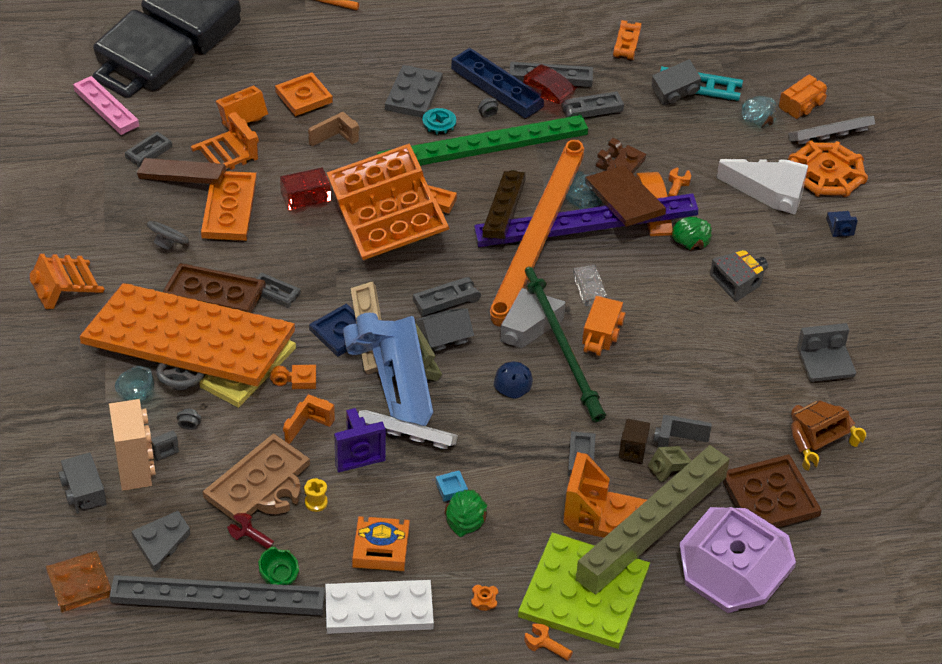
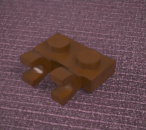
M612 138L608 142L610 148L607 151L602 149L598 153L597 157L600 159L595 166L600 169L610 170L625 165L634 174L645 161L646 154L629 145L623 148L619 140Z

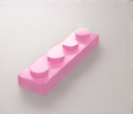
M92 76L73 84L74 91L120 135L139 127L138 119Z

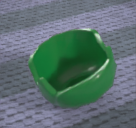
M271 547L261 554L258 561L259 574L266 584L291 585L296 581L299 574L298 560L289 550Z

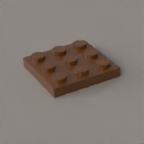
M790 454L727 470L726 478L722 481L736 508H746L776 528L820 517L822 510Z

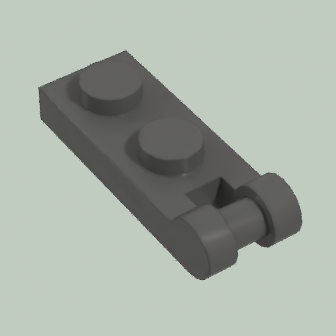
M618 91L567 99L562 102L561 107L566 113V118L582 115L584 118L623 111L624 103Z
M470 277L413 294V302L422 316L467 301L473 303L481 298V293L477 288H474V283Z

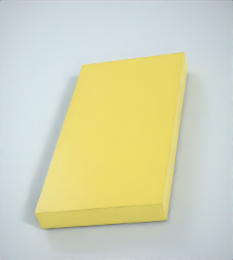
M291 340L286 343L258 386L207 374L199 382L200 388L239 408L270 376L273 368L280 366L296 349V343Z

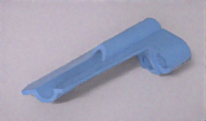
M375 313L359 315L356 318L357 324L348 325L343 329L348 354L359 355L373 350L390 415L402 421L426 426L433 414L414 316L397 321L378 320ZM394 375L396 376L401 404L396 402L392 382Z

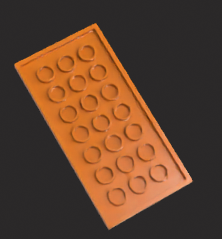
M123 283L80 335V343L258 386L295 332V323Z

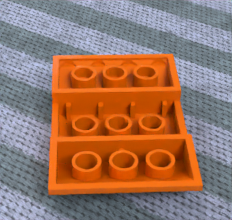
M410 143L327 172L337 203L362 260L449 230L447 221L436 198L433 197Z

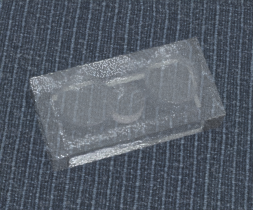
M596 265L573 268V276L584 306H592L596 296L608 298Z

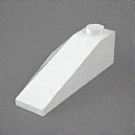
M720 159L717 178L773 209L796 214L803 194L808 165L790 160L748 162L745 159Z

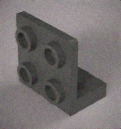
M847 323L801 328L797 348L811 382L855 377L856 370L846 348L849 334Z

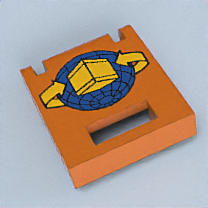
M359 516L352 567L404 571L410 520H404L402 525L399 524L400 519L369 517L368 522H364V517ZM367 552L392 553V557L367 556Z

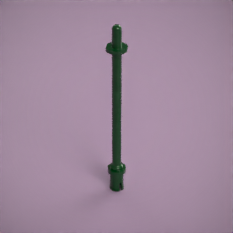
M526 267L525 274L530 282L526 287L527 292L535 294L582 392L580 398L582 405L586 406L592 422H600L607 416L599 402L600 396L597 391L591 390L543 289H545L547 283L544 279L537 278L532 267Z

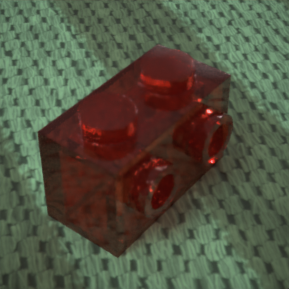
M323 167L280 176L281 195L288 210L331 201V185Z

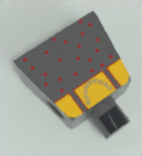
M739 251L712 259L710 276L737 302L760 287L764 270L768 269V262L764 257L754 259L747 251Z

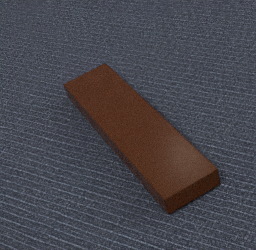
M144 158L137 171L139 179L219 185L227 169L225 164Z

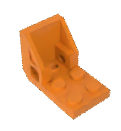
M577 452L566 493L563 523L572 531L605 538L647 500L608 492L610 478L588 454Z

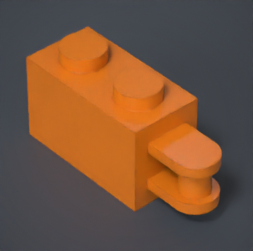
M600 296L595 297L583 331L582 344H585V353L591 351L600 356L603 349L610 350L612 342H617L620 332L618 326H623L626 315L625 312H622L623 302Z

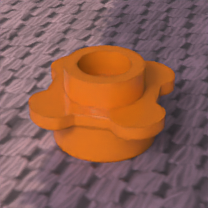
M475 585L472 588L474 598L471 600V604L474 607L487 611L497 606V601L495 600L498 594L497 587Z

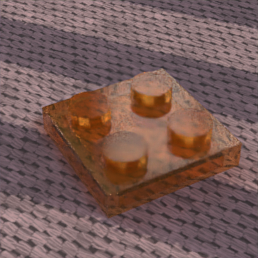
M97 550L46 566V571L61 613L110 597L111 586Z

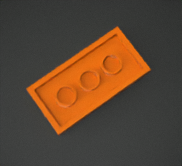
M226 171L219 185L210 184L201 229L202 238L247 241L257 181L256 173Z

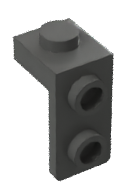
M663 415L661 428L656 427L654 442H658V448L668 447L670 436L709 442L712 424L700 420Z

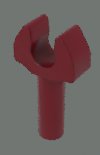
M236 513L233 516L236 521L242 524V528L234 524H230L227 527L233 538L238 540L242 536H248L267 549L273 546L274 541L252 527L251 515Z

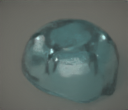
M134 366L123 372L115 383V390L118 395L126 401L140 399L141 402L147 399L152 394L155 384L151 370L142 366Z

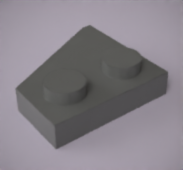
M179 511L132 531L134 541L154 572L160 569V563L167 555L171 556L177 550V546L183 543L190 535V528Z

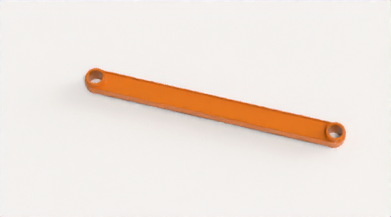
M570 140L566 143L491 305L490 318L496 326L501 327L522 288H525L528 281L525 268H534L583 160L584 147L578 140Z

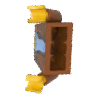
M819 400L805 407L796 405L792 409V436L799 452L805 456L802 466L807 471L810 469L809 461H812L816 468L819 462V456L811 452L810 449L815 451L848 433H851L849 443L854 447H857L860 441L863 443L866 438L865 430L856 428L854 426L856 423L850 417L849 411L841 406L831 405Z

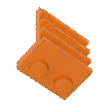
M234 112L228 115V132L191 146L193 152L200 150L210 163L220 164L207 148V146L211 145L225 162L223 164H225L226 169L230 168L233 170L235 165L239 163L245 165L247 160H258L257 144L259 143V138L256 132L251 131L245 119H241ZM223 141L236 158L232 159L218 142Z
M45 254L39 255L36 265L30 273V282L33 284L45 309H54L61 291L104 292V287L98 286L88 268L89 260L83 259L82 256H77V259H71L70 255H65L64 258H59L57 254H53L51 258H46Z

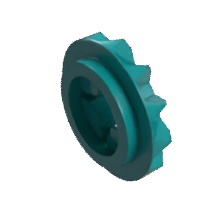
M444 108L431 109L423 115L422 119L423 127L428 128L429 132L435 131L436 134L439 132L446 134L447 130L453 131L456 125L455 114Z

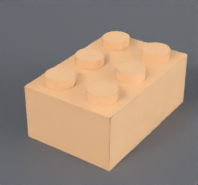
M140 399L109 403L122 491L152 486L151 476L156 475L154 460L149 461L154 459L150 428L148 425L144 426V424H148L147 410L141 409Z

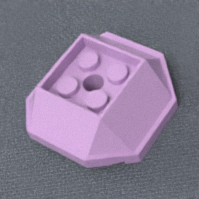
M710 507L680 542L685 585L727 613L738 611L741 608L765 604L796 565L789 535L746 508ZM733 551H741L742 553L735 554Z

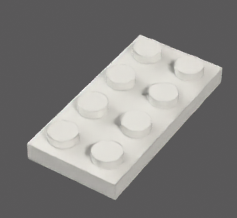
M431 580L325 584L327 634L431 630L434 627Z

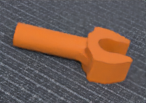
M678 167L671 170L669 181L673 185L668 193V197L677 196L681 186L690 185L691 173L689 170L682 177L678 176Z
M532 624V632L540 636L538 638L525 633L524 641L532 651L545 647L567 661L573 654V651L549 637V627L544 624Z

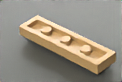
M373 282L351 288L355 317L357 318L364 313H375L378 320H382L376 285ZM373 350L363 353L364 371L367 374L378 372Z

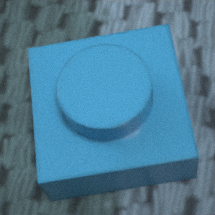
M460 471L436 476V485L443 501L451 500L452 495L458 491L468 490Z

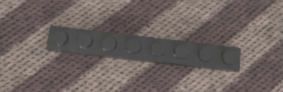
M114 575L110 592V602L119 604L323 615L325 587Z

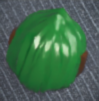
M686 217L680 219L672 229V238L690 251L696 247L703 249L711 241L712 227H710L711 224L707 220L697 217Z
M464 489L463 491H458L452 495L450 502L446 503L444 514L447 523L459 537L475 532L486 521L488 513L486 508L488 504L475 490Z

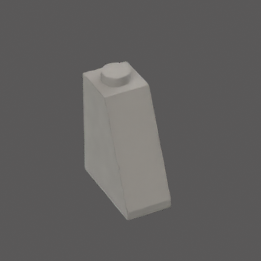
M521 289L501 325V342L523 348L551 329L535 294H530L527 292V289ZM546 296L560 323L564 319L565 301Z

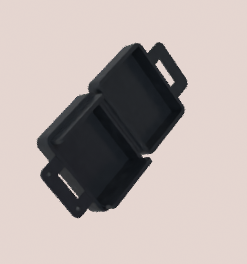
M142 0L141 7L143 13L139 10H131L94 43L93 50L96 59L103 65L93 73L92 77L99 84L124 98L131 97L142 86L151 91L159 89L195 55L194 45L198 46L200 52L205 55L240 23L241 6L239 0ZM115 70L132 81L125 85L108 74Z

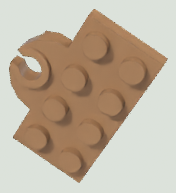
M273 433L203 491V498L234 521L236 520L233 516L236 513L252 515L257 509L268 514L285 513L290 511V504L279 498L287 496L292 499V503L297 504L299 502L301 490L297 476L310 465V459Z

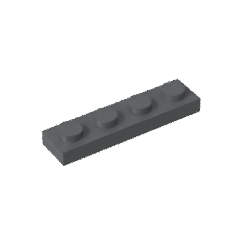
M510 62V74L522 82L592 87L593 67Z

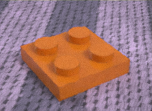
M313 73L275 85V92L295 116L333 103V96Z

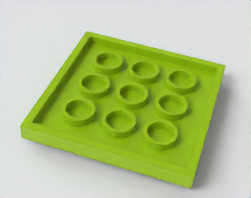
M552 532L519 608L518 617L619 649L648 574L650 562L636 558L595 595L576 581L578 560L595 545Z

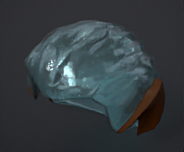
M752 97L742 105V118L747 122H754L761 128L767 123L772 125L777 118L776 101L772 97Z

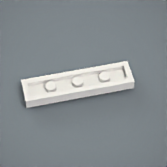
M368 410L359 411L358 415L359 417H364L366 425L383 421L389 434L401 436V433L409 434L411 440L424 442L427 439L434 441L433 446L447 449L448 446L456 445L458 437L456 434L402 421Z

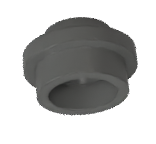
M494 98L482 100L478 106L479 113L483 114L484 117L496 114L498 112L497 100Z
M184 409L177 413L178 425L184 429H196L198 424L201 423L202 417L196 410Z

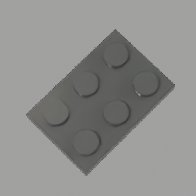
M402 65L385 102V110L423 118V115L431 107L443 79V73Z

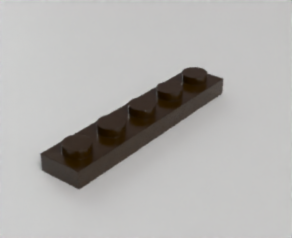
M516 170L503 172L482 229L483 238H506L526 180L525 172H518Z

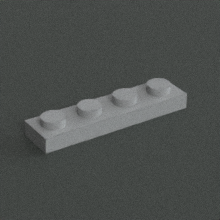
M864 116L788 133L789 140L798 141V144H804L811 141L810 138L817 137V140L830 138L832 133H836V136L849 134L851 129H855V132L868 130L869 125L875 124L874 116Z

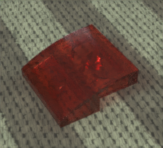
M542 64L524 75V84L541 89L540 98L556 104H561L574 94L576 90L564 76Z

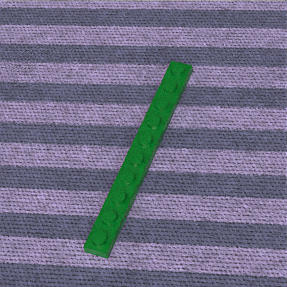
M582 115L413 145L411 148L420 166L584 136L588 135V127ZM386 151L377 152V155L384 153Z

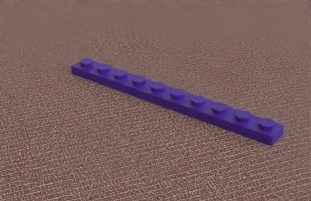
M694 194L657 198L666 207V214L637 224L697 216L699 209ZM607 206L560 212L548 237L622 227L625 225ZM532 217L512 219L505 239L483 238L482 229L485 223L474 225L478 247L522 241Z

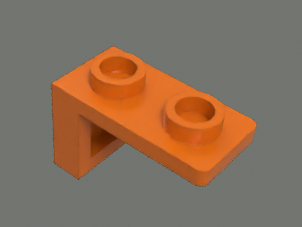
M308 394L303 402H299L291 419L288 418L284 423L285 442L290 444L308 419L330 427L335 421L334 404Z

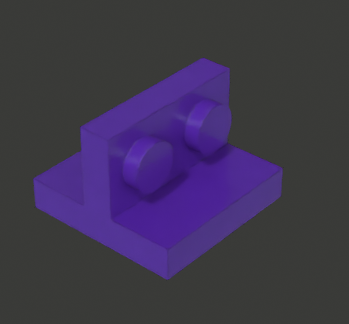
M356 408L346 410V430L334 433L335 466L338 473L386 461V428L383 421L366 425L364 417H359Z

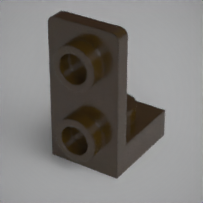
M632 419L626 420L620 443V459L643 463L650 429L649 422Z

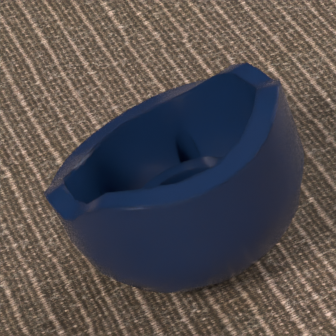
M516 361L506 362L498 368L493 385L503 395L517 399L530 391L533 383L532 373L523 363Z

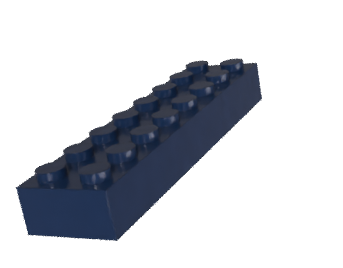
M468 48L452 58V70L524 118L529 117L544 107L545 97L473 49Z

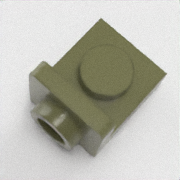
M680 446L659 447L649 462L648 467L659 481L662 482L666 481L671 471H681L692 460Z

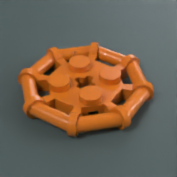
M808 141L804 147L796 153L790 154L788 158L790 161L808 165L804 187L815 193L817 197H820V195H842L843 197H848L853 190L861 184H865L868 180V175L865 173L863 156L852 152L838 141L835 143H814L813 141ZM809 177L818 182V185L807 178ZM848 178L853 179V180H852L851 182H849L848 184H847V182L845 181V180L848 179Z

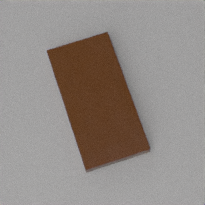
M625 165L585 177V184L626 227L666 214V207Z
M180 263L163 293L251 313L266 284L265 280Z

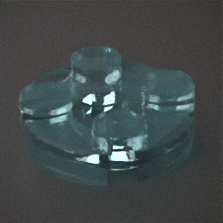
M584 171L577 172L565 198L570 203L578 206L579 209H588L602 204L603 202L585 184V177L590 175H583Z

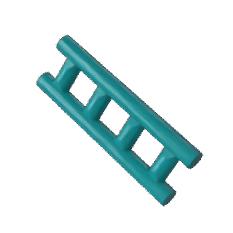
M661 66V71L668 69V67ZM698 72L701 81L707 82L706 87L700 86V90L695 94L736 101L740 100L741 93L735 92V87L742 88L743 80ZM715 84L727 85V90L714 89Z

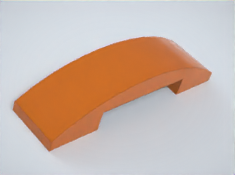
M659 172L636 174L637 179L656 198L668 197ZM671 219L647 223L650 236L672 235Z

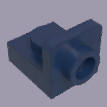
M849 211L827 212L826 220L833 237L854 236L858 222L857 217H851Z

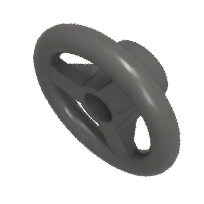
M156 221L147 222V227L157 233L154 243L158 246L170 250L174 242L180 244L189 243L188 237L181 232Z
M160 363L156 370L157 377L163 384L177 390H185L199 383L205 375L198 372L194 376L187 369L179 367L165 370L170 365Z

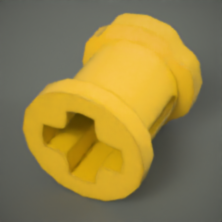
M318 478L308 480L304 486V491L307 495L305 506L312 512L322 511L327 507L328 503L325 496L327 484Z

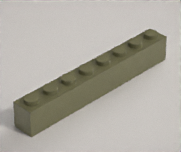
M709 445L578 560L576 581L596 595L726 478L730 458Z

